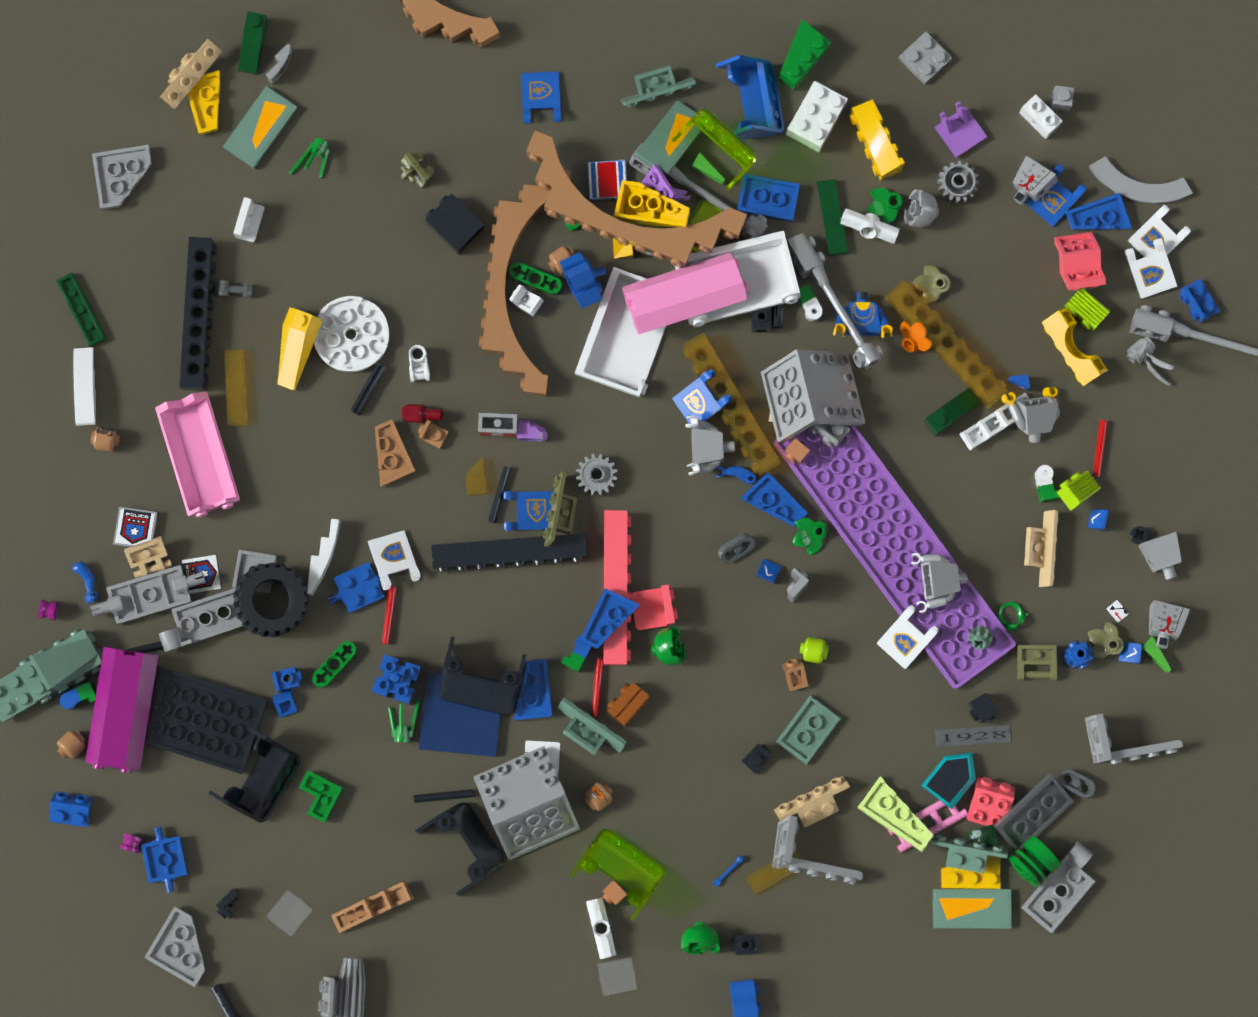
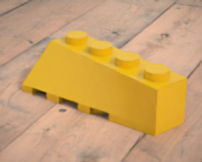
M873 99L853 107L849 118L852 125H856L858 129L857 136L859 141L864 142L866 147L864 152L867 159H871L873 163L872 170L874 175L879 176V179L883 180L900 173L905 162L902 157L898 159V149L895 143H890V133L886 127H882L883 119Z

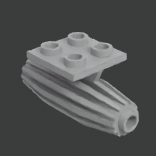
M343 958L338 981L335 978L323 976V981H320L319 986L320 993H322V1001L319 1000L318 1012H321V1016L332 1017V1015L336 1014V1017H363L366 984L363 959Z

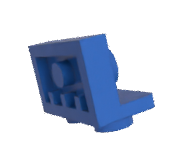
M1201 279L1183 287L1179 291L1181 293V300L1184 304H1188L1191 309L1190 314L1192 318L1199 323L1220 311Z

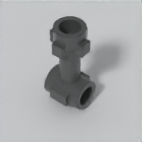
M219 280L216 285V293H218V297L224 298L229 297V293L243 294L244 298H248V296L253 294V285L244 283L243 286H231L230 281Z

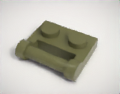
M1017 645V680H1024V678H1050V680H1057V645ZM1024 665H1050V671H1024Z

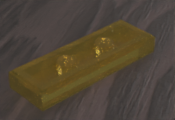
M795 850V853L792 854V857L802 859L798 851ZM772 861L745 878L754 894H757L788 876L791 872L787 868H772Z

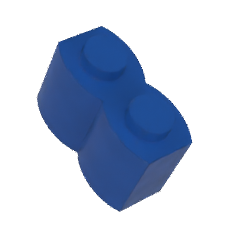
M753 979L729 982L734 1017H758V1014H762L761 1004L756 1002V995L759 994L758 983H754Z

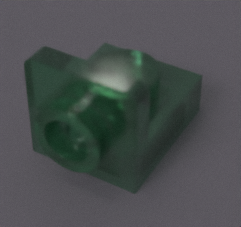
M994 824L965 833L967 840L975 838L976 842L981 841L986 846L999 843Z

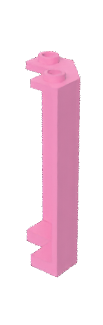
M729 252L622 287L625 302L630 310L638 335L747 300L746 293L749 291L746 282L742 281L738 270L740 266L737 258H733Z
M192 393L181 400L166 401L157 406L155 409L188 516L196 515L197 518L208 515V512L220 508L224 510L234 507L233 503L239 501L240 497L208 393Z

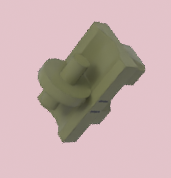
M408 151L401 160L403 164L401 169L404 172L401 178L402 180L409 179L412 183L416 181L420 188H422L433 176L434 170L429 165L424 168L419 165L423 161V156L419 151L414 153Z

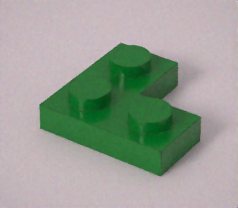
M307 771L299 786L300 789L316 796L307 814L325 823L343 788L310 771Z

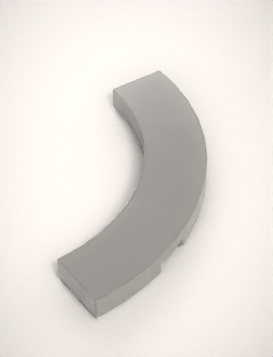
M1106 156L1089 165L1092 173L1103 185H1106L1116 194L1120 193L1121 197L1144 204L1171 203L1193 194L1184 177L1170 183L1147 184L1135 181L1120 173Z

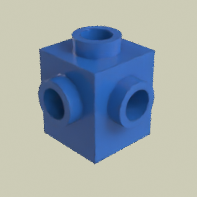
M1079 640L1068 644L1069 649L1064 651V657L1068 665H1071L1072 668L1078 666L1079 669L1090 665L1089 661L1093 659L1092 655H1094L1090 644H1086L1085 641L1080 643ZM1079 650H1081L1083 657L1077 655Z

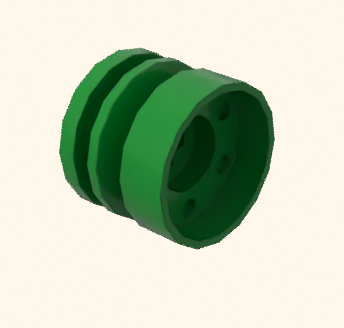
M1032 835L1023 843L1027 853L1016 850L1015 853L1020 860L1014 855H1011L1008 859L1013 865L1014 870L1026 882L1031 883L1037 888L1041 884L1036 876L1045 881L1046 877L1042 870L1044 869L1052 874L1061 864L1055 855L1039 839Z

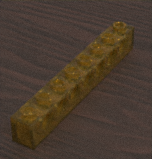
M903 280L886 295L885 300L910 326L916 322L924 324L927 331L925 337L932 341V350L971 389L981 402L990 409L1002 398V395L1007 393L1006 384L1001 379L997 380L992 375L994 372L989 366H984L980 362L981 359L974 351L971 352L967 348V343L961 337L958 339L954 334V329L949 324L945 325L940 320L942 318L936 310L932 311L927 306V300L922 296L919 297L914 292L915 288L909 282L906 283ZM910 298L913 301V305L907 306L903 300ZM923 312L926 315V319L920 320L916 314ZM930 326H937L939 333L933 334L930 331ZM943 340H950L952 342V347H945L943 345ZM962 353L965 356V361H958L956 354ZM969 368H977L978 375H971ZM989 381L991 389L983 388L982 382Z
M704 332L684 343V350L682 352L687 360L691 359L694 364L692 369L697 377L701 376L708 369L715 370L716 376L707 381L706 384L716 399L719 400L725 395L732 397V402L736 408L728 410L726 407L720 409L723 414L721 418L725 425L729 424L733 430L730 433L735 442H740L742 446L740 450L745 458L749 457L752 463L750 467L754 474H759L762 477L767 472L779 467L781 462ZM698 353H704L707 359L705 361H699L697 360L696 355ZM722 385L726 388V392L719 394L715 388ZM735 419H744L745 425L741 427L737 426L735 424ZM747 434H751L755 437V441L748 443L744 437ZM760 450L764 453L765 457L757 459L754 456V452Z

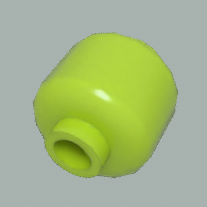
M808 637L805 643H801L800 654H803V659L806 662L820 664L823 660L827 659L829 645H826L824 639Z

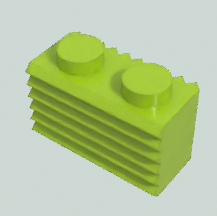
M1084 288L1078 290L1065 305L1074 318L1075 316L1079 318L1080 324L1085 329H1091L1092 331L1110 313L1105 306Z
M1086 470L1082 474L1077 472L1070 479L1060 485L1062 489L1057 494L1071 511L1100 490L1101 486H1098L1094 477Z

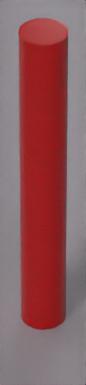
M1100 420L1093 470V477L1096 478L1101 476L1108 422L1105 420Z
M390 587L388 591L382 644L386 645L390 643L397 587Z
M598 658L595 664L592 717H599L604 659Z

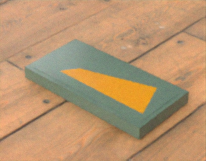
M266 86L223 145V148L255 169L296 112L297 106Z
M677 100L635 155L652 167L657 164L662 173L667 176L705 128L708 121Z
M933 889V928L1012 929L1011 889Z

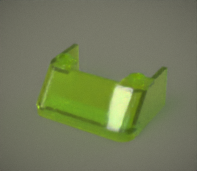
M701 107L679 130L672 141L675 142L692 123L696 125L742 167L725 188L729 190L753 166L757 159V153L753 147L707 107Z
M602 829L582 855L569 877L572 878L579 868L588 874H594L597 869L602 871L630 891L627 895V900L632 906L637 908L630 918L634 921L664 877L665 870L660 864L611 830Z

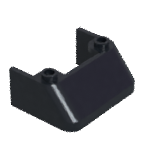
M451 637L439 686L440 698L446 702L500 715L512 713L527 655L523 654L519 672L506 671L502 674L500 683L462 674L463 662L458 657L452 656L455 637Z
M248 726L247 730L259 736L254 744L255 752L261 755L241 789L236 786L230 787L223 797L211 790L208 794L249 818L262 823L269 818L299 767L301 760L298 754Z
M458 803L415 830L417 834H420L434 824L442 832H449L456 827L476 858V861L470 864L467 870V874L472 882L456 892L457 896H461L500 870L504 865L503 855L471 806L467 803Z

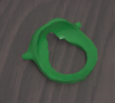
M1014 602L1004 603L998 610V618L1005 626L1006 631L1016 629L1024 623L1029 613H1024L1020 606ZM1012 606L1016 609L1018 624L1011 623L1003 618L1002 611L1005 607Z

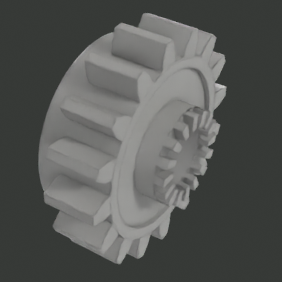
M958 161L956 165L951 162L949 168L944 166V172L939 174V177L942 179L937 181V184H942L938 188L939 191H944L942 197L949 196L948 201L951 202L952 199H955L956 204L959 203L960 199L965 203L967 196L972 199L973 193H976L978 190L975 186L979 185V181L976 180L978 173L974 174L973 172L974 167L969 168L968 163L962 165L961 161ZM954 180H961L963 185H956L954 183Z
M592 454L590 460L584 457L585 463L579 462L581 469H576V473L580 474V476L576 477V481H581L579 488L584 486V493L591 491V496H594L595 493L601 496L602 491L609 493L608 488H614L612 481H617V477L613 476V474L617 473V469H612L615 465L614 462L609 464V457L603 460L602 454L598 458H595V455ZM594 471H600L602 477L595 480L591 474Z

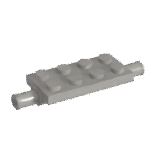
M178 565L106 587L108 592L107 601L91 605L92 614L96 617L111 612V614H114L117 625L191 603L190 587L205 584L204 574L200 572L186 577L182 566Z

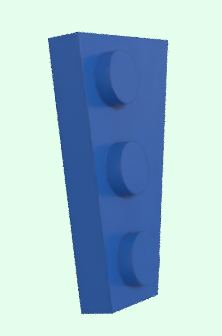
M769 472L740 498L792 527L796 526L795 522L804 518L808 514Z

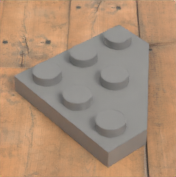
M149 145L92 154L100 209L106 210L121 207L152 165Z
M174 906L144 958L196 987L206 969L193 917Z

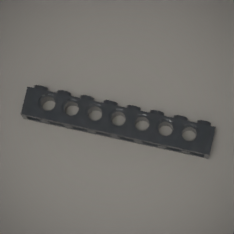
M189 237L179 383L181 390L205 391V386H208L209 383L206 367L210 366V356H207V348H211V337H208V332L212 329V318H209L210 311H213L211 292H214L215 283L212 281V274H215L216 271L213 255L217 254V244H214L212 238ZM201 254L207 255V259L204 262L198 261V257ZM205 273L206 277L204 280L199 281L196 279L197 275ZM203 291L205 293L204 297L196 299L195 295L197 292ZM197 310H202L203 316L195 318L194 313ZM195 329H202V334L199 337L193 336ZM194 348H201V352L199 355H192V350ZM199 366L200 371L195 375L191 374V368Z

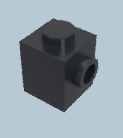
M987 693L967 703L971 709L969 713L974 721L978 720L979 723L984 721L987 724L996 718L994 715L998 711Z

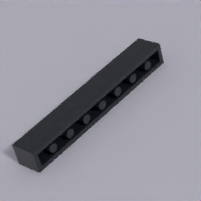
M585 533L555 535L554 541L548 547L544 546L545 539L543 536L431 545L433 569L437 570V573L449 572V569L454 568L457 571H467L468 567L484 570L487 569V566L495 565V568H506V564H514V567L526 566V563L532 562L533 565H545V561H552L553 564H562L564 560L571 559L573 563L583 562V559L587 558Z

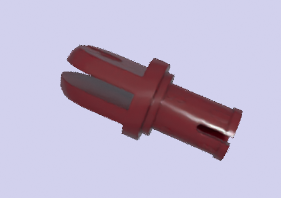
M407 404L401 409V417L404 421L412 423H423L425 420L442 421L443 409H428L424 404Z

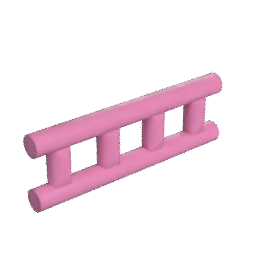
M939 800L914 815L919 820L931 815L936 825L928 830L934 835L967 817L968 813L965 809L959 811L955 805L953 809L949 808L952 816L942 821L937 810L946 805ZM887 829L891 836L894 835L893 832ZM899 837L902 844L898 845L897 848L900 853L913 847Z

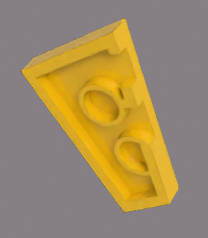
M220 70L203 75L187 94L199 135L218 130Z
M987 855L984 873L952 867L942 868L941 888L1000 889V857Z

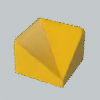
M613 238L614 259L633 258V246L629 244L628 246L621 245Z

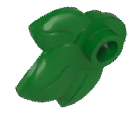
M885 188L871 190L870 195L875 201L869 206L867 213L875 214L878 217L882 216V220L886 224L893 222L897 217V211L903 206L902 196L898 193H890ZM896 200L897 205H892L890 201Z
M809 518L797 520L795 524L799 531L794 536L792 544L806 547L808 555L817 553L822 547V539L828 533L827 525L822 521L813 522ZM817 528L822 529L820 534H816Z

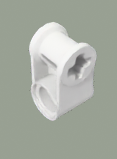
M414 345L409 350L411 383H414L415 380L426 379L430 381L427 353L423 346ZM421 350L423 356L420 359L413 358L414 351Z

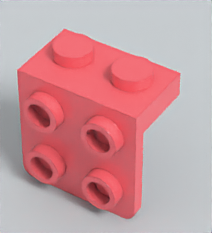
M669 584L662 585L661 588L638 591L631 594V601L640 604L633 612L637 630L675 624V619H678L676 608H672L671 601L675 600L673 589H669Z
M977 776L975 792L968 810L967 820L995 828L994 825L1011 809L1015 787L1005 782L993 781L988 777L982 778Z

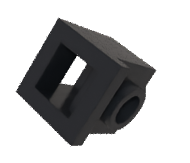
M771 307L752 311L751 333H770ZM764 314L765 319L760 320L758 315Z
M758 934L734 935V940H731V951H735V955L760 954ZM743 941L749 943L748 948H742L741 944Z

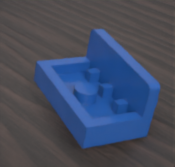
M55 792L50 801L49 822L88 827L93 798L86 795Z

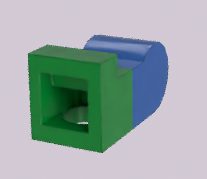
M582 636L576 639L575 648L570 658L564 656L561 662L562 665L578 673L591 650V646L580 641Z
M85 683L64 693L60 697V705L67 710H74L80 703L87 700L90 703H95L96 690L93 683Z

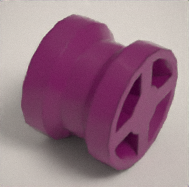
M42 599L38 617L41 619L46 617L55 621L58 614V602L53 601L50 603Z
M124 833V842L120 845V849L138 854V846L142 843L143 838Z

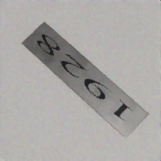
M1010 725L935 729L936 747L1011 742Z

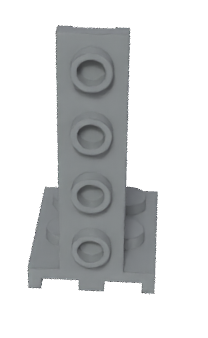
M1103 713L1085 718L1094 764L1110 761L1111 764L1121 763L1122 758L1129 757V761L1141 759L1140 755L1147 754L1148 757L1159 756L1160 751H1166V754L1178 752L1177 748L1183 747L1181 740L1111 752L1112 743L1106 731L1108 723L1106 718L1103 717Z
M788 816L778 822L772 868H787L791 873L806 872L811 877L821 875L831 881L841 879L846 884H855V882L862 880L863 874L860 871L793 858L792 854L796 850L794 839L799 829L797 817Z

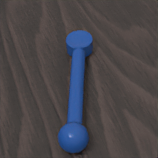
M738 856L737 860L718 879H714V886H719L721 881L739 863H743L744 857Z

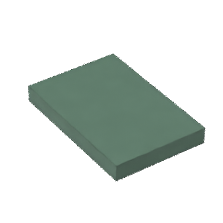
M810 695L776 743L807 765L841 718Z

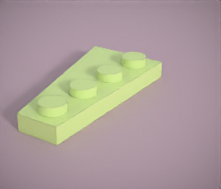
M880 776L860 803L858 809L923 852L932 840L933 834Z

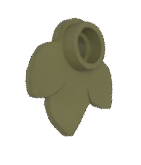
M929 265L924 266V275L918 276L912 284L916 289L923 292L922 302L931 303L938 300L940 294L950 288V279L946 275L941 274L937 267ZM939 280H943L944 282L943 286L941 287L937 285Z
M1106 622L1103 630L1092 629L1088 632V637L1092 644H1094L1092 647L1094 655L1092 657L1104 659L1109 654L1118 655L1122 652L1124 643L1119 638L1117 627L1112 623ZM1112 642L1117 643L1116 648L1110 647Z

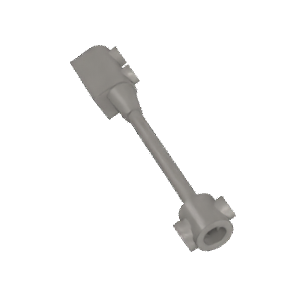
M642 142L632 154L629 164L647 175L652 166L635 155L643 144ZM676 166L665 176L668 180L686 186L722 211L730 207L687 179ZM760 214L757 217L754 215L747 217L742 228L743 238L748 240L763 236L768 228L766 224L767 219Z
M801 233L787 239L792 263L802 279L811 276L823 288L858 345L855 354H853L856 366L869 369L881 361L880 356L883 355L882 349L878 345L874 347L871 342H864L829 285L823 267L825 257L822 252L816 253L813 248L816 246L814 238L812 236L807 237L805 233Z
M1142 305L1140 309L1136 308L1129 333L1164 343L1167 342L1170 336L1192 337L1258 356V348L1192 330L1174 320V318H1170L1169 312L1159 311V314L1151 312L1152 308L1146 305Z

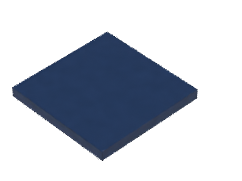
M427 672L419 750L496 757L500 714L442 700L439 696L442 674ZM481 678L500 683V679Z

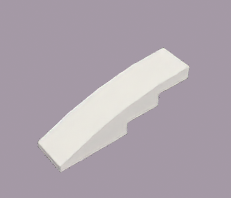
M93 347L74 349L73 362L76 426L95 425Z
M1024 393L1021 396L1017 397L1014 403L1017 404L1018 400H1025L1030 398L1026 393ZM1009 404L1002 406L994 413L959 434L969 450L1015 423L1008 408Z
M331 519L329 538L321 537L319 556L311 555L307 594L313 596L331 562L341 523L338 519Z

